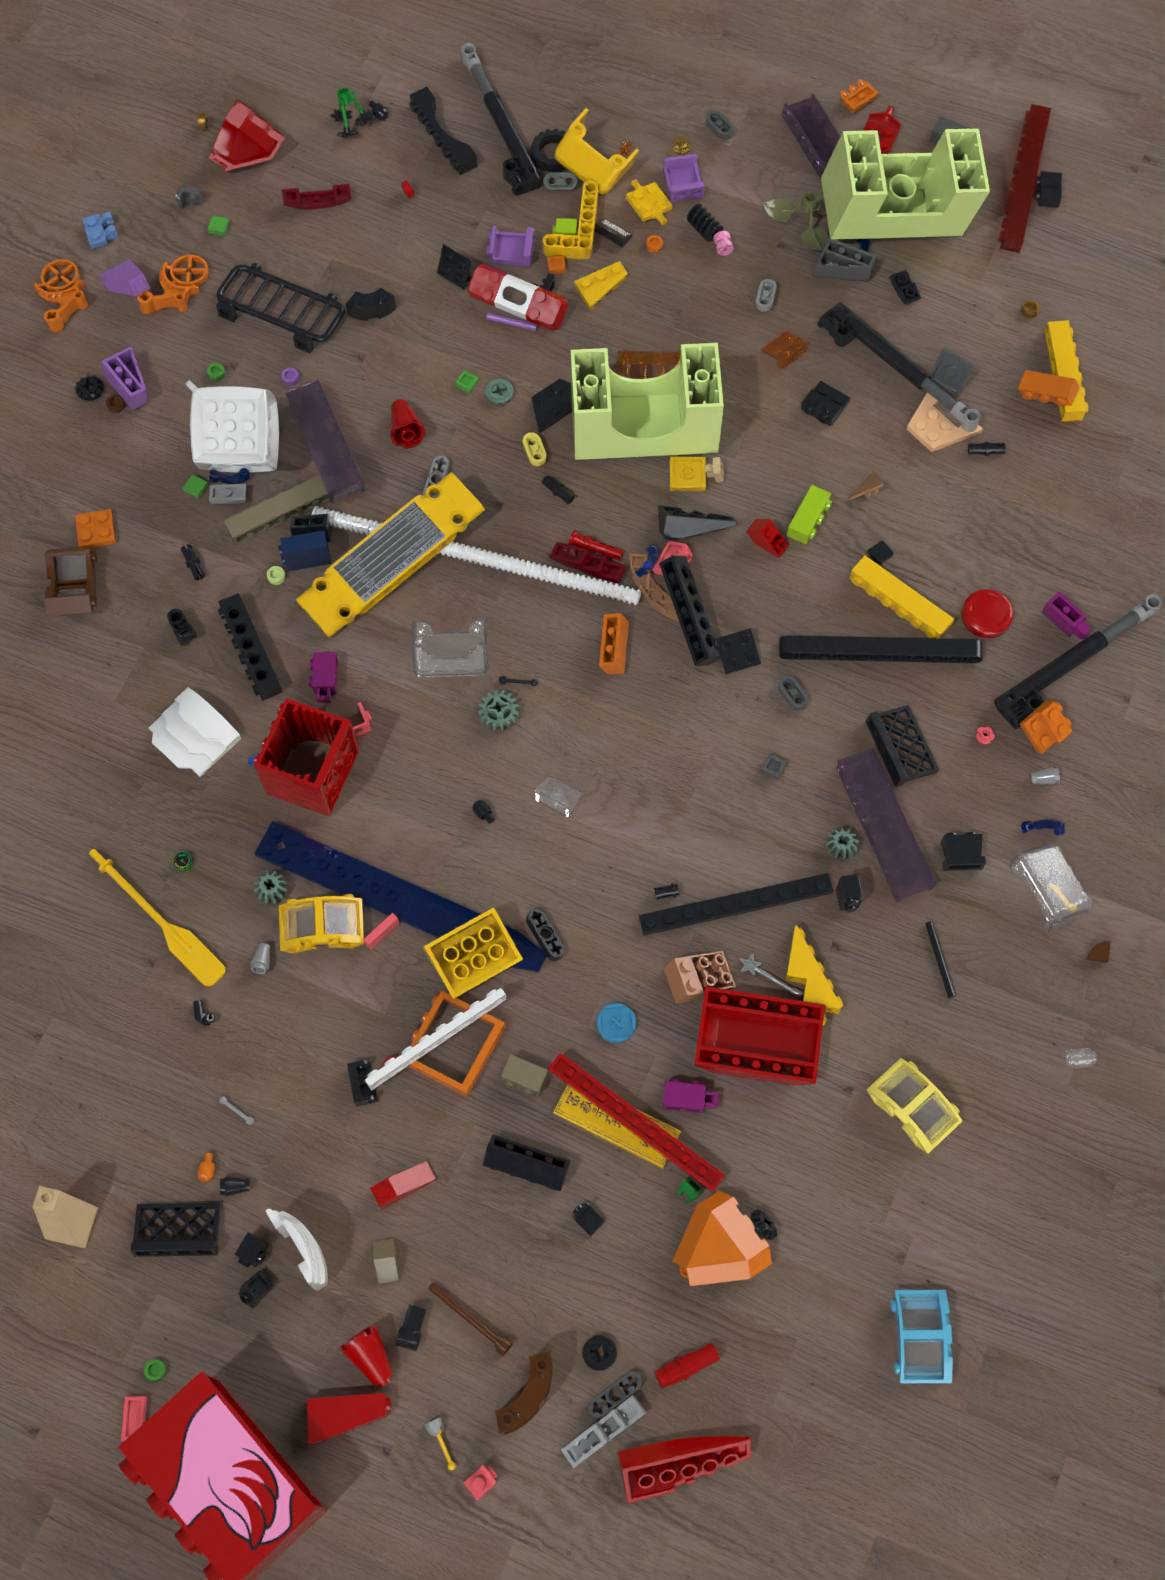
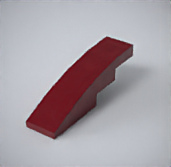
M559 542L556 543L549 556L550 559L567 567L618 584L626 571L624 564L608 561L607 557L592 554L589 549Z

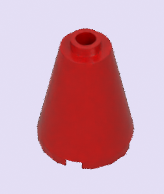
M398 399L391 404L390 424L392 443L397 447L399 445L406 449L419 445L422 442V438L426 436L424 425L406 400Z
M373 1324L371 1327H367L349 1339L350 1342L347 1344L343 1343L339 1349L374 1386L379 1385L383 1387L391 1381L390 1377L393 1373L378 1328Z

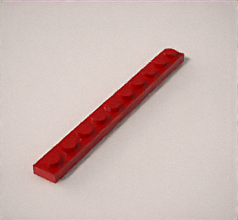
M559 1053L549 1066L548 1071L713 1193L725 1177L722 1172L563 1054Z

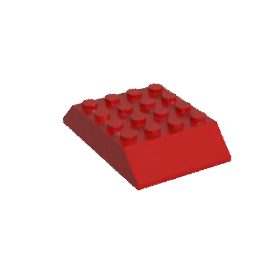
M705 986L694 1066L715 1074L792 1086L816 1084L825 1005Z

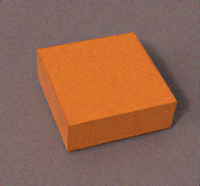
M564 255L547 257L549 273H566Z

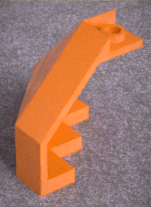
M717 1191L697 1204L672 1262L679 1265L681 1276L688 1278L689 1286L751 1279L772 1264L769 1244L765 1239L760 1240L754 1231L756 1227L746 1214L743 1216L736 1207L738 1202L735 1198L721 1191Z

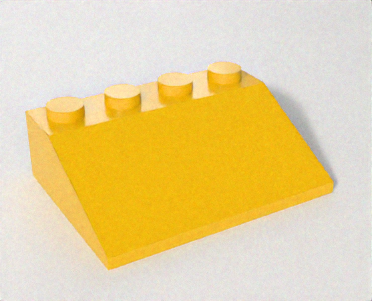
M494 907L423 947L432 966L453 999L523 960Z

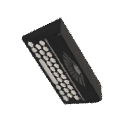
M605 218L595 224V232L622 248L632 237V234Z

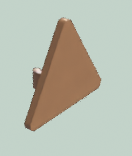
M873 472L849 498L852 500L864 494L869 498L871 491L877 495L878 488L882 487L883 483L876 473Z

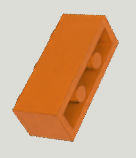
M1025 370L1018 386V391L1026 400L1036 399L1042 403L1052 402L1059 406H1072L1079 389V385L1074 378Z
M622 613L604 614L599 667L607 675L624 674L629 621Z

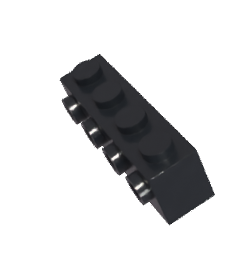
M492 1135L487 1145L483 1166L507 1173L513 1177L528 1180L531 1183L546 1186L552 1190L561 1191L571 1160Z

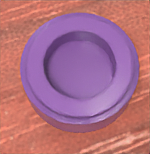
M294 368L284 369L281 373L282 382L287 386L296 385L299 381L298 371Z

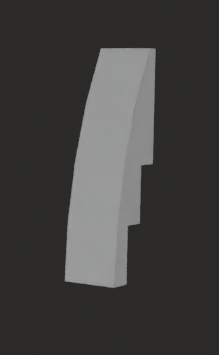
M632 1395L561 1449L572 1467L575 1468L645 1415L646 1411L637 1398Z

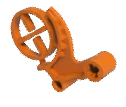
M184 255L177 258L172 265L164 262L160 269L159 280L165 293L163 295H152L151 292L145 291L139 294L137 300L141 312L152 314L154 311L167 307L178 308L180 312L187 311V302L190 296L199 293L198 286L203 284L209 276L206 261L197 255ZM193 261L201 263L205 268H192ZM184 262H188V270L192 271L193 275L202 276L195 281H191V273L187 272L186 268L177 267ZM168 269L170 270L172 282L167 278ZM187 274L186 282L178 280L174 275Z
M58 259L50 262L41 272L42 283H34V288L42 299L61 305L57 310L50 309L44 314V319L50 331L54 333L64 329V324L74 311L78 309L84 310L89 305L83 291H81L85 283L83 280H79V270L70 260ZM58 266H67L65 269L61 271V276L59 272L55 269V267ZM75 269V276L70 282L65 276ZM49 271L56 275L45 283V278ZM58 277H61V280L66 284L61 287H52L59 282Z

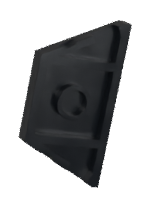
M562 379L556 380L531 397L539 433H542L572 413L571 383Z

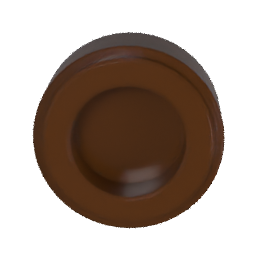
M120 395L108 397L106 405L110 412L119 413L125 408V402Z

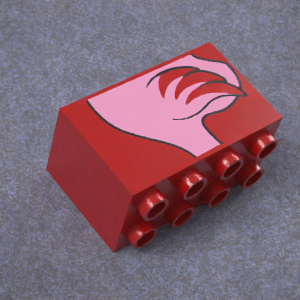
M203 1371L195 1376L118 1447L125 1456L118 1464L124 1475L134 1485L140 1482L143 1486L148 1484L152 1489L153 1493L146 1498L152 1510L162 1520L166 1517L170 1520L175 1518L181 1525V1528L174 1534L180 1545L190 1555L194 1552L199 1555L203 1553L210 1563L203 1569L208 1580H255L327 1512V1509L218 1378Z

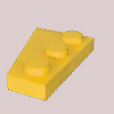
M618 261L574 281V286L591 311L596 303L602 301L611 290L616 289L628 278V273L621 262Z

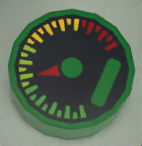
M179 852L173 858V865L181 872L188 871L193 866V858L187 852Z

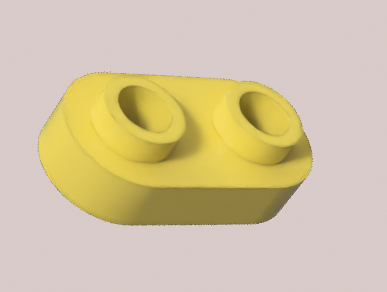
M527 433L523 437V447L528 460L533 466H542L547 459L542 441L538 434Z

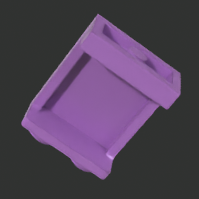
M697 155L665 158L663 161V172L670 202L704 198L705 186L700 178Z
M493 225L492 231H489L488 236L490 246L487 245L486 256H489L490 263L531 267L534 228L527 227L525 234L497 231V226Z

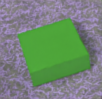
M212 216L208 232L225 236L230 223L229 218Z
M463 370L455 381V386L470 394L479 382V377Z
M192 474L184 485L183 491L199 499L208 487V482Z

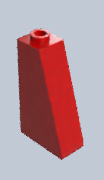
M386 1393L307 1399L308 1444L317 1445L388 1417V1411H391V1398H387Z

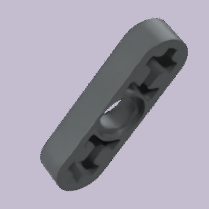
M629 1372L590 1401L588 1405L589 1414L596 1419L603 1418L641 1388V1376L636 1372ZM628 1377H636L638 1379L636 1382L637 1387H628L626 1390L629 1394L625 1395L623 1388L618 1384L622 1382L623 1386H625L629 1382ZM612 1389H618L621 1392V1399L617 1402L609 1398V1392ZM605 1395L607 1402L612 1406L610 1408L607 1407V1404L603 1406L602 1414L598 1412L593 1413V1404L597 1403L599 1405L604 1402L601 1397Z

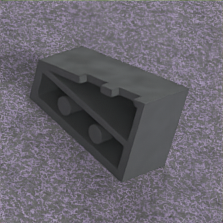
M829 238L816 263L814 276L868 281L875 268L877 255Z

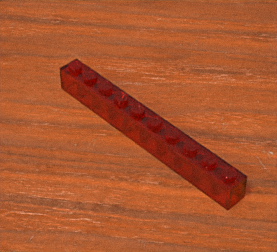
M1031 104L1030 111L1026 110L1024 121L1027 122L1023 124L1021 134H1024V136L1020 137L1018 147L1021 150H1018L1015 160L1018 161V164L1015 163L1012 174H1015V177H1012L1010 182L1012 190H1009L1007 201L1010 202L1006 204L1004 214L1007 216L1006 218L1003 217L1001 228H1004V230L1000 231L998 242H1001L999 249L1020 253L1051 112L1049 107Z

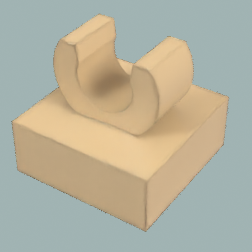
M720 457L713 458V465H705L707 477H715L716 482H724V466Z

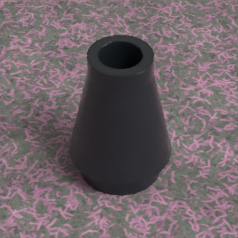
M228 1176L220 1178V1195L228 1197L249 1191V1179Z

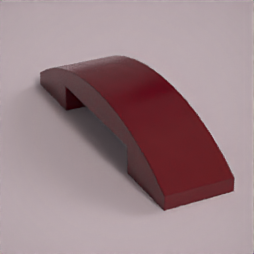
M332 185L333 190L299 192V188L282 189L284 206L297 209H323L338 206L352 200L350 185Z

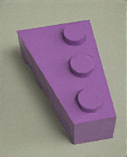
M132 346L101 361L103 375L132 410L147 403L146 387Z

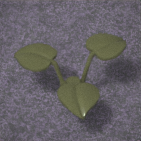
M806 192L803 195L802 201H799L793 210L792 203L784 198L763 202L766 214L777 222L789 221L791 214L795 213L801 206L804 212L810 213V230L802 232V244L812 250L822 251L829 239L827 232L821 227L814 229L812 227L813 212L816 211L817 214L822 216L827 215L823 192L817 194Z

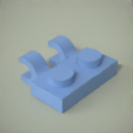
M105 212L101 217L99 214L82 218L91 249L108 245L107 240L118 238L114 226L115 223L110 212Z

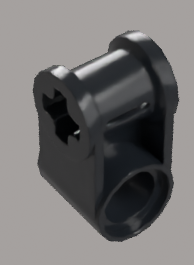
M174 608L168 612L167 619L181 646L192 638H198L192 625L180 609ZM181 618L179 621L174 622V619Z

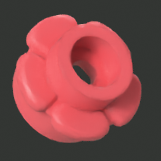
M980 727L977 729L976 738L981 744H989L990 741L994 740L995 734L990 727Z

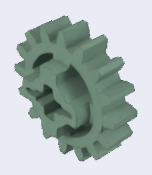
M494 690V695L487 693V699L482 697L483 704H479L480 711L478 712L481 722H486L487 728L492 725L494 731L497 727H500L501 731H503L504 726L511 728L510 722L516 723L515 717H519V704H516V698L511 699V693L506 696L504 690H502L501 694Z

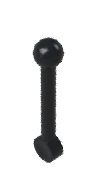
M504 676L499 678L500 684H505L506 682L531 684L532 686H537L538 684L536 679L530 681L506 679Z

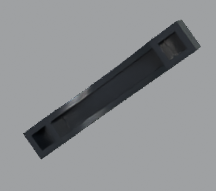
M428 87L410 94L409 106L412 112H416L419 122L425 125L427 133L433 136L436 146H440L444 157L450 160L453 170H457L462 175L478 167L477 155L469 144L452 138L439 126L435 117V97Z

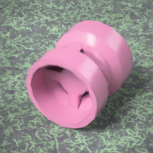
M720 231L714 235L713 239L717 245L716 250L719 255H728L734 250L728 231Z

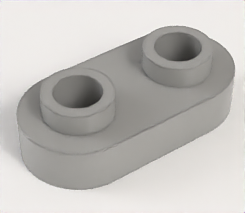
M764 279L759 285L755 306L763 312L769 311L773 306L777 284L772 279Z

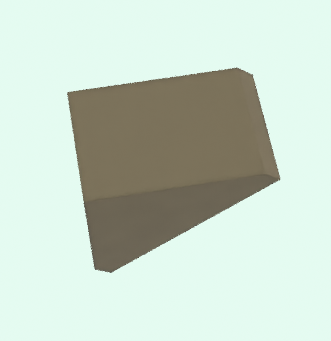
M394 1238L373 1242V1257L378 1284L400 1281Z

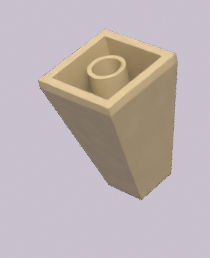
M39 1186L33 1209L44 1238L85 1249L98 1207L60 1190Z

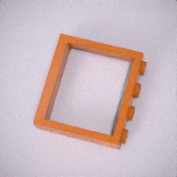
M441 990L439 995L436 994L431 1002V1010L424 1014L421 1020L422 1026L413 1033L411 1038L413 1042L410 1046L414 1047L417 1045L418 1041L426 1035L444 1001L464 1011L469 1010L470 1005L458 998L453 999L450 994ZM487 1013L479 1018L494 1027L462 1084L418 1061L413 1062L407 1067L468 1098L506 1028L505 1022Z

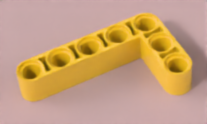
M588 180L583 185L578 236L562 234L545 235L543 237V253L546 256L564 255V258L583 260L589 259L592 256L598 204L597 182Z

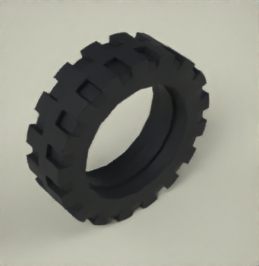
M547 129L546 132L542 131L539 133V136H535L534 142L531 145L532 160L536 163L537 168H541L544 172H562V170H567L556 159L546 158L540 153L541 148L547 144H559L566 131Z

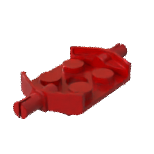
M891 105L887 107L885 113H870L863 131L878 132V137L881 138L879 141L881 154H889L901 127V123L892 116L895 108L891 107Z

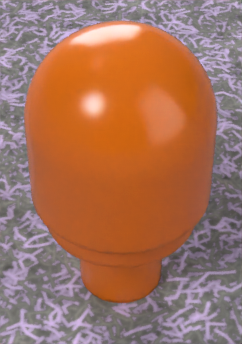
M205 1153L204 1161H201L198 1166L197 1177L201 1182H209L214 1176L215 1163H212V1153Z

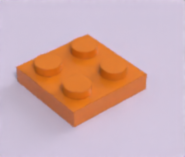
M111 509L75 515L79 547H99L116 544L113 512Z

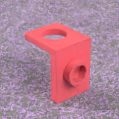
M361 702L357 704L364 723L353 727L354 731L361 729L355 732V736L372 731L369 723L372 721L368 710L364 711Z

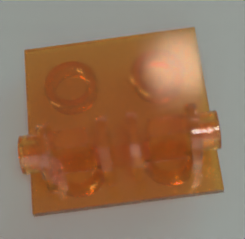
M786 331L768 343L761 351L779 361L777 362L779 368H786L787 365L806 353L807 345L810 343Z

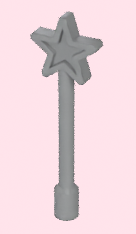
M751 954L749 959L740 958V962L744 965L741 970L742 974L749 971L755 976L756 971L790 991L795 997L799 999L802 997L804 992L796 987L789 986L760 969L759 967L762 963L754 961V954Z

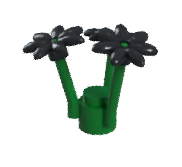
M349 88L339 89L336 92L339 109L334 110L335 114H331V117L335 118V122L340 120L344 122V132H338V137L353 136L358 134V131H350L347 119H351L352 116L350 115L351 111L345 110V106L350 105L352 100L354 101L360 112V118L355 120L358 122L357 125L366 124L367 120H372L375 112L370 113V110L367 112L363 111L354 92H350Z

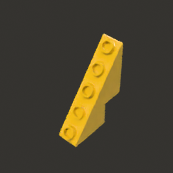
M795 925L785 981L805 984L802 1001L824 1004L825 1012L839 1014L843 1007L842 1000L839 996H835L832 982L824 976V968L820 962L816 961L813 947L806 943L803 929Z

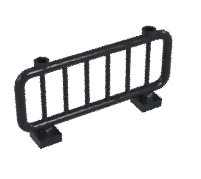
M253 263L251 267L244 264L235 266L216 293L219 301L216 305L219 317L234 323L237 319L236 310L291 331L295 333L293 336L295 348L307 353H311L314 349L312 340L316 342L328 340L345 315V307L337 301V297L334 294L329 293L325 297L261 271V266L257 263ZM242 271L249 273V276L233 300L223 296L237 273ZM253 275L265 280L248 306L236 302ZM269 281L280 287L262 313L251 307ZM284 287L295 293L277 319L266 313ZM298 294L309 297L310 300L293 325L282 321V318ZM313 300L326 304L309 331L297 327ZM329 306L338 309L337 315L323 335L312 333Z

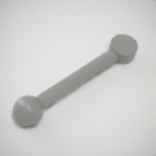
M220 1097V1104H225L227 1107H229L231 1110H233L235 1113H237L239 1116L245 1119L248 1125H252L254 1123V1119L252 1117L246 1116L244 1113H242L240 1110H238L236 1107L230 1104L227 1101L226 1097Z

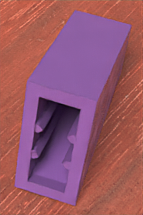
M130 259L100 274L107 291L137 296L150 289L144 274Z

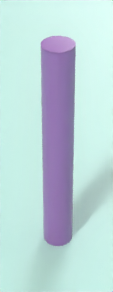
M488 312L486 315L487 320L537 331V324Z

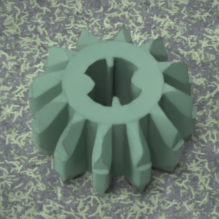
M840 827L839 832L833 829L832 834L827 836L828 842H826V847L830 848L828 853H835V859L838 856H841L842 860H845L846 856L852 858L853 853L858 851L857 845H859V840L855 839L856 833L850 834V828L844 831L843 827Z
M266 871L265 877L259 875L260 881H255L254 885L257 888L254 889V892L258 894L260 901L264 899L265 904H268L270 900L276 904V899L283 900L282 894L287 893L285 888L287 882L283 880L282 874L277 876V872L273 871L270 875Z

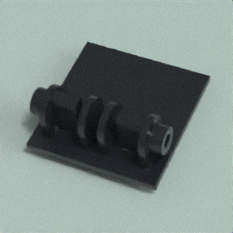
M443 244L437 274L465 290L466 283H469L472 277L469 273L471 260Z
M751 628L715 638L722 656L721 660L725 674L761 664Z

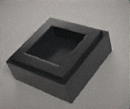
M883 540L868 549L867 552L878 565L891 558L894 554Z

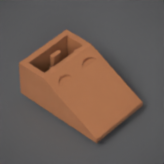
M723 951L675 958L663 968L676 1004L693 1002L704 998L705 986L726 990L736 987Z

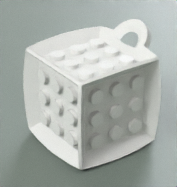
M190 380L185 383L192 391L190 414L191 449L193 462L199 469L236 473L266 472L277 469L279 422L276 397L271 391L232 386L197 388Z

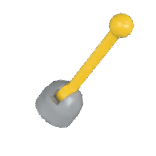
M439 1417L425 1424V1427L430 1435L437 1436L447 1459L448 1469L453 1471L456 1468V1463L452 1462L441 1437L443 1423Z

